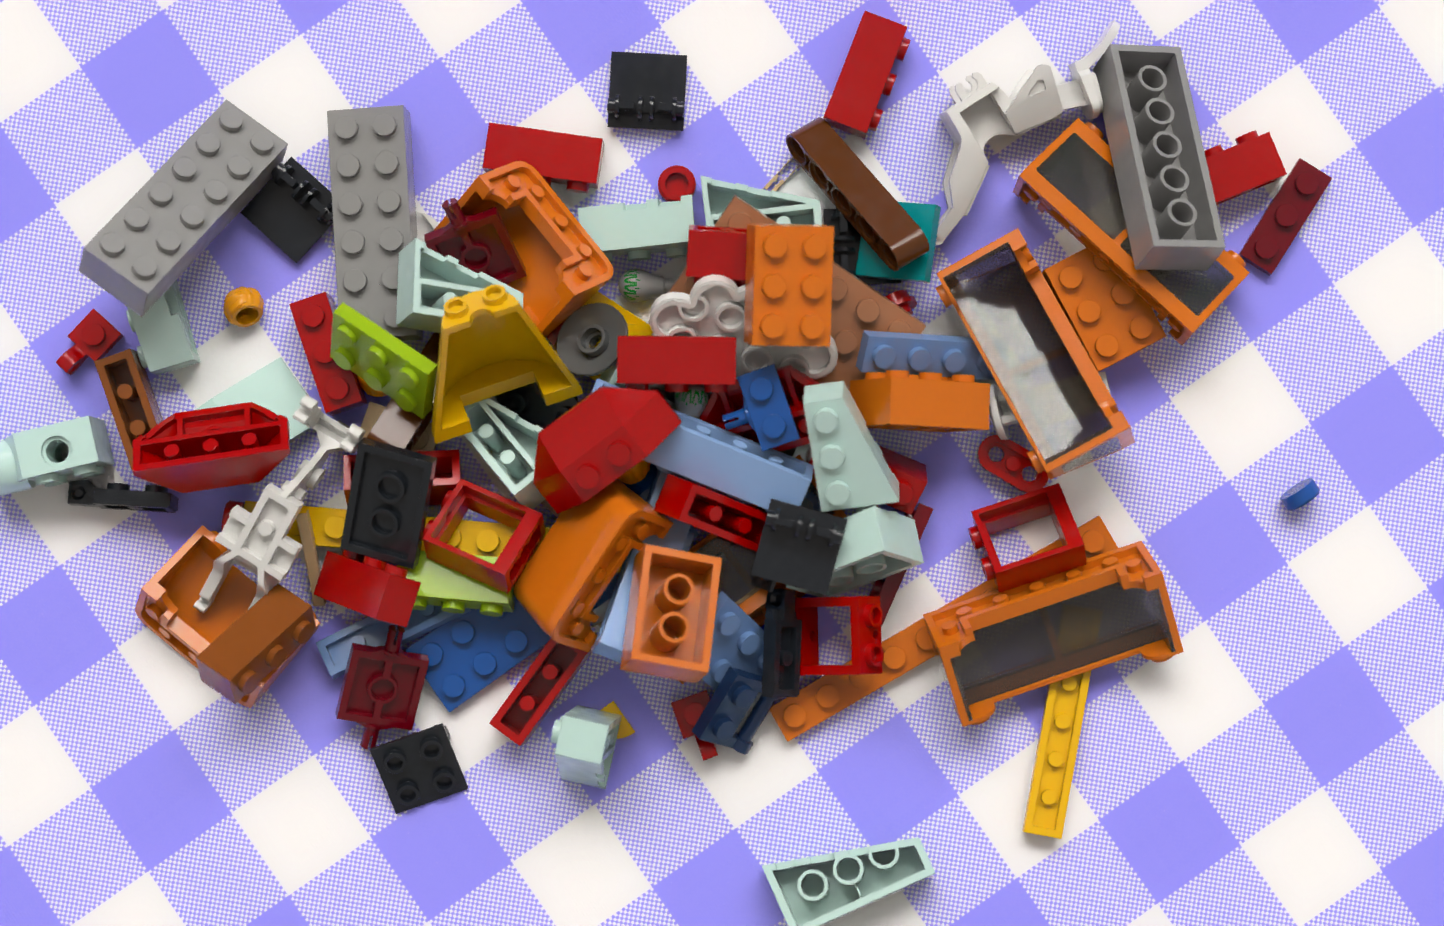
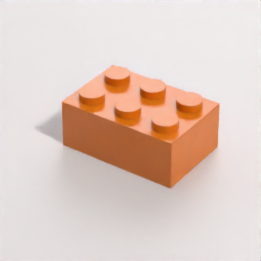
M747 223L744 342L753 346L830 347L834 227L810 224Z
M1087 248L1043 270L1042 274L1097 372L1166 337L1152 307Z
M886 370V373L866 372L865 379L850 381V394L864 417L867 428L943 433L989 430L990 383L975 382L974 375L942 377V373L922 372L919 375H912L906 370Z
M645 544L634 556L620 670L698 683L709 673L722 558Z

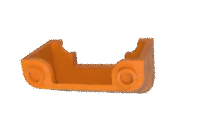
M514 161L479 175L458 200L464 216L475 215L496 206L526 268L527 275L507 285L523 293V309L545 338L613 277L614 270L609 259L541 174L527 162ZM447 215L442 219V221L434 230L442 228L450 223Z
M616 479L586 502L560 513L515 582L514 596L540 628L554 641L589 652L597 637V634L591 630L590 622L596 623L599 619V616L592 611L598 599L631 549L634 548L640 551L645 545L642 541L652 535L664 539L674 523L662 513L654 511L652 505L620 480Z
M203 525L141 588L135 607V613L141 622L197 669L195 657L247 612L256 595L257 587L255 582L232 565L208 610L202 613L193 607L195 602L201 597L199 593L213 569V561L228 550L225 546L215 541L219 533L214 530L209 531ZM313 612L316 624L315 633L321 622L317 620L316 614ZM306 643L300 644L286 657V660L280 667L273 669L259 682L253 692L246 694L238 703L245 707H253Z

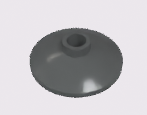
M605 303L587 304L570 315L563 323L557 338V354L570 372L579 376H594L610 369L617 362V336H628V326L625 318L616 308Z

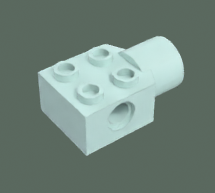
M85 416L13 433L0 441V496L33 489L40 485L52 487L68 483L67 476L69 475L90 478L105 474L104 467L115 465L105 420ZM67 445L69 448L68 457L63 461L61 453L63 448Z

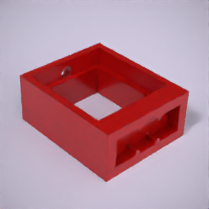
M461 478L455 489H450L445 494L441 504V511L435 520H430L426 524L422 533V541L428 559L509 594L546 532L543 513ZM468 509L515 529L494 564L447 544Z
M1059 483L971 511L974 526L968 528L973 547L975 550L982 548L985 558L980 559L985 578L987 581L994 579L999 593L1087 564L1085 544ZM1051 516L1063 546L1001 566L989 535Z
M880 596L795 598L797 619L802 620L800 675L882 674L884 651L881 639L883 612ZM850 606L852 665H819L818 607Z

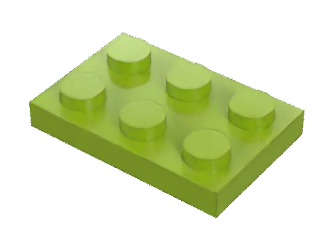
M343 302L333 312L330 357L342 369L350 370L364 379L366 384L372 389L382 391L394 399L403 410L413 412L423 419L432 410L437 364Z

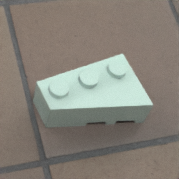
M177 280L142 317L127 307L126 314L129 325L133 332L136 331L140 346H137V353L143 368H148L150 373L159 375L201 362Z
M490 398L464 406L473 431L464 434L466 439L517 501L526 507L534 509L545 500L544 496L533 484L537 437L543 428L527 422L515 412Z

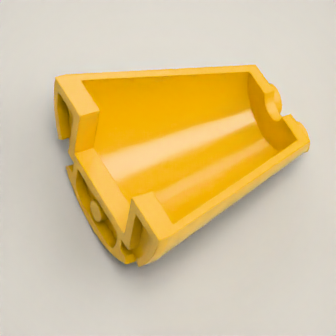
M497 284L489 285L483 290L474 291L462 297H453L444 304L445 313L441 325L432 415V433L435 444L473 432L464 406L531 383H537L546 406L583 394L579 382L515 297L507 293L503 286Z

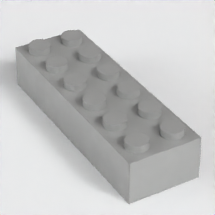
M1110 44L1094 67L1093 72L1097 76L1103 100L1102 114L1135 269L1207 271L1224 251L1226 245L1181 47Z
M226 99L84 246L79 272L142 317L273 177L271 172L279 163H283L288 143Z
M404 105L327 111L338 307L344 302L401 341L424 340L423 330L396 326L399 252L417 238L410 112Z

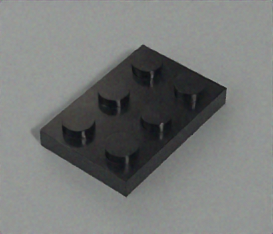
M368 438L361 439L357 448L340 548L414 569L419 562L422 533L426 524L438 458Z

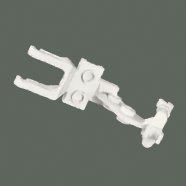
M305 395L302 398L300 408L292 417L317 433L320 448L310 461L305 459L300 464L292 481L286 480L281 488L272 483L267 485L252 513L239 505L231 509L223 530L215 539L216 542L229 550L213 561V569L199 593L201 597L193 606L195 609L202 613L208 610L234 564H238L257 575L256 595L248 610L265 594L267 595L276 584H280V581L287 576L303 547L302 544L290 538L287 534L304 504L303 501L307 495V488L314 490L325 474V470L322 467L330 453L345 450L349 453L357 454L358 443L365 434L364 429L354 423L348 426L340 420L332 419L321 411L322 408L318 406L319 402L309 395Z

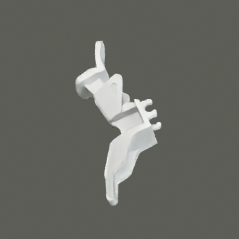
M1115 20L1111 21L1094 47L1081 59L1068 65L1072 76V81L1056 85L1051 66L1039 64L1034 69H1028L1024 72L1009 97L995 83L991 82L988 84L979 72H974L965 78L971 86L970 93L964 90L961 82L950 86L949 94L955 104L939 114L940 119L952 138L953 148L942 181L947 210L939 219L936 245H941L962 217L968 215L990 167L984 154V147L990 138L998 134L1018 135L1048 122H1053L1062 116L1063 110L1081 107L1083 114L1089 120L1097 118L1102 113L1103 100L1097 76L1089 68L1105 53L1118 34L1121 24Z

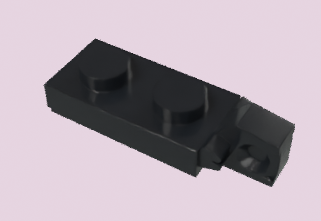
M89 479L69 481L67 503L71 506L100 507L101 509L176 513L178 511L179 498L169 493L168 488L159 485H145V491L130 490V485L107 483V489H100Z
M774 589L773 593L769 591L767 593L765 606L767 610L765 613L763 637L762 697H798L802 620L797 619L796 590Z

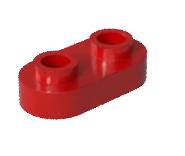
M992 435L984 439L977 449V460L985 471L1021 492L1029 493L1041 489L1047 484L1049 479L1045 470L1037 473L1027 455L1029 450L1010 439L1001 440L998 435ZM996 447L1002 451L1003 457L999 462H994L990 459L989 451L991 448ZM1025 467L1034 469L1036 476L1033 481L1023 479L1022 471Z

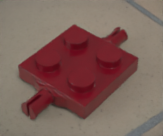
M451 198L450 203L448 200L443 202L442 208L450 223L424 234L425 243L429 249L444 257L450 255L459 260L458 264L477 274L481 271L506 285L527 276L526 268L496 206L475 215L464 216L456 198Z
M395 625L389 626L385 646L375 647L356 643L351 645L335 713L337 719L354 721L365 727L360 746L367 750L368 745L369 748L376 747L381 729L399 728L412 730L429 664L428 655L406 652L400 649L405 629L398 625L397 629Z

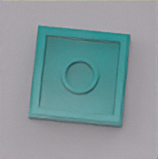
M898 202L924 232L929 243V251L898 271H893L861 236L856 275L867 278L930 283L941 207L935 204Z

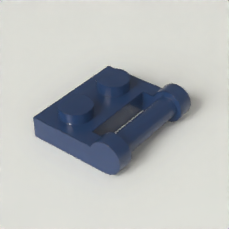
M729 667L693 727L692 732L700 740L730 747L739 753L747 755L754 745L751 740L775 700H781L782 697H762L761 694L740 731L736 732L759 692L762 693V676Z

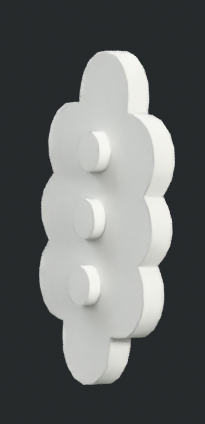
M712 274L702 277L694 284L690 294L682 292L662 294L655 299L650 307L649 323L656 336L736 337V379L740 375L775 364L776 368L791 365L815 380L827 376L837 365L838 349L832 337L830 339V347L753 346L744 342L745 284L738 287L733 280L724 275Z

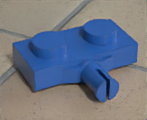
M772 364L738 376L737 379L744 396V408L722 415L723 422L739 418L724 424L726 430L729 431L749 423L757 434L762 451L800 439L776 365Z

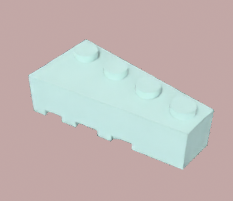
M919 837L761 865L788 926H822L936 874Z

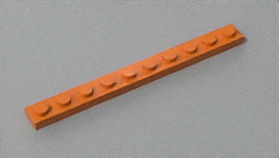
M1096 516L1078 527L1085 544L1086 559L1118 549L1100 516ZM1060 538L1028 557L1062 547ZM994 579L981 583L939 609L997 590ZM924 617L882 641L884 651L882 674L824 675L800 689L798 697H786L772 705L769 711L787 742L936 656ZM852 659L843 665H852Z

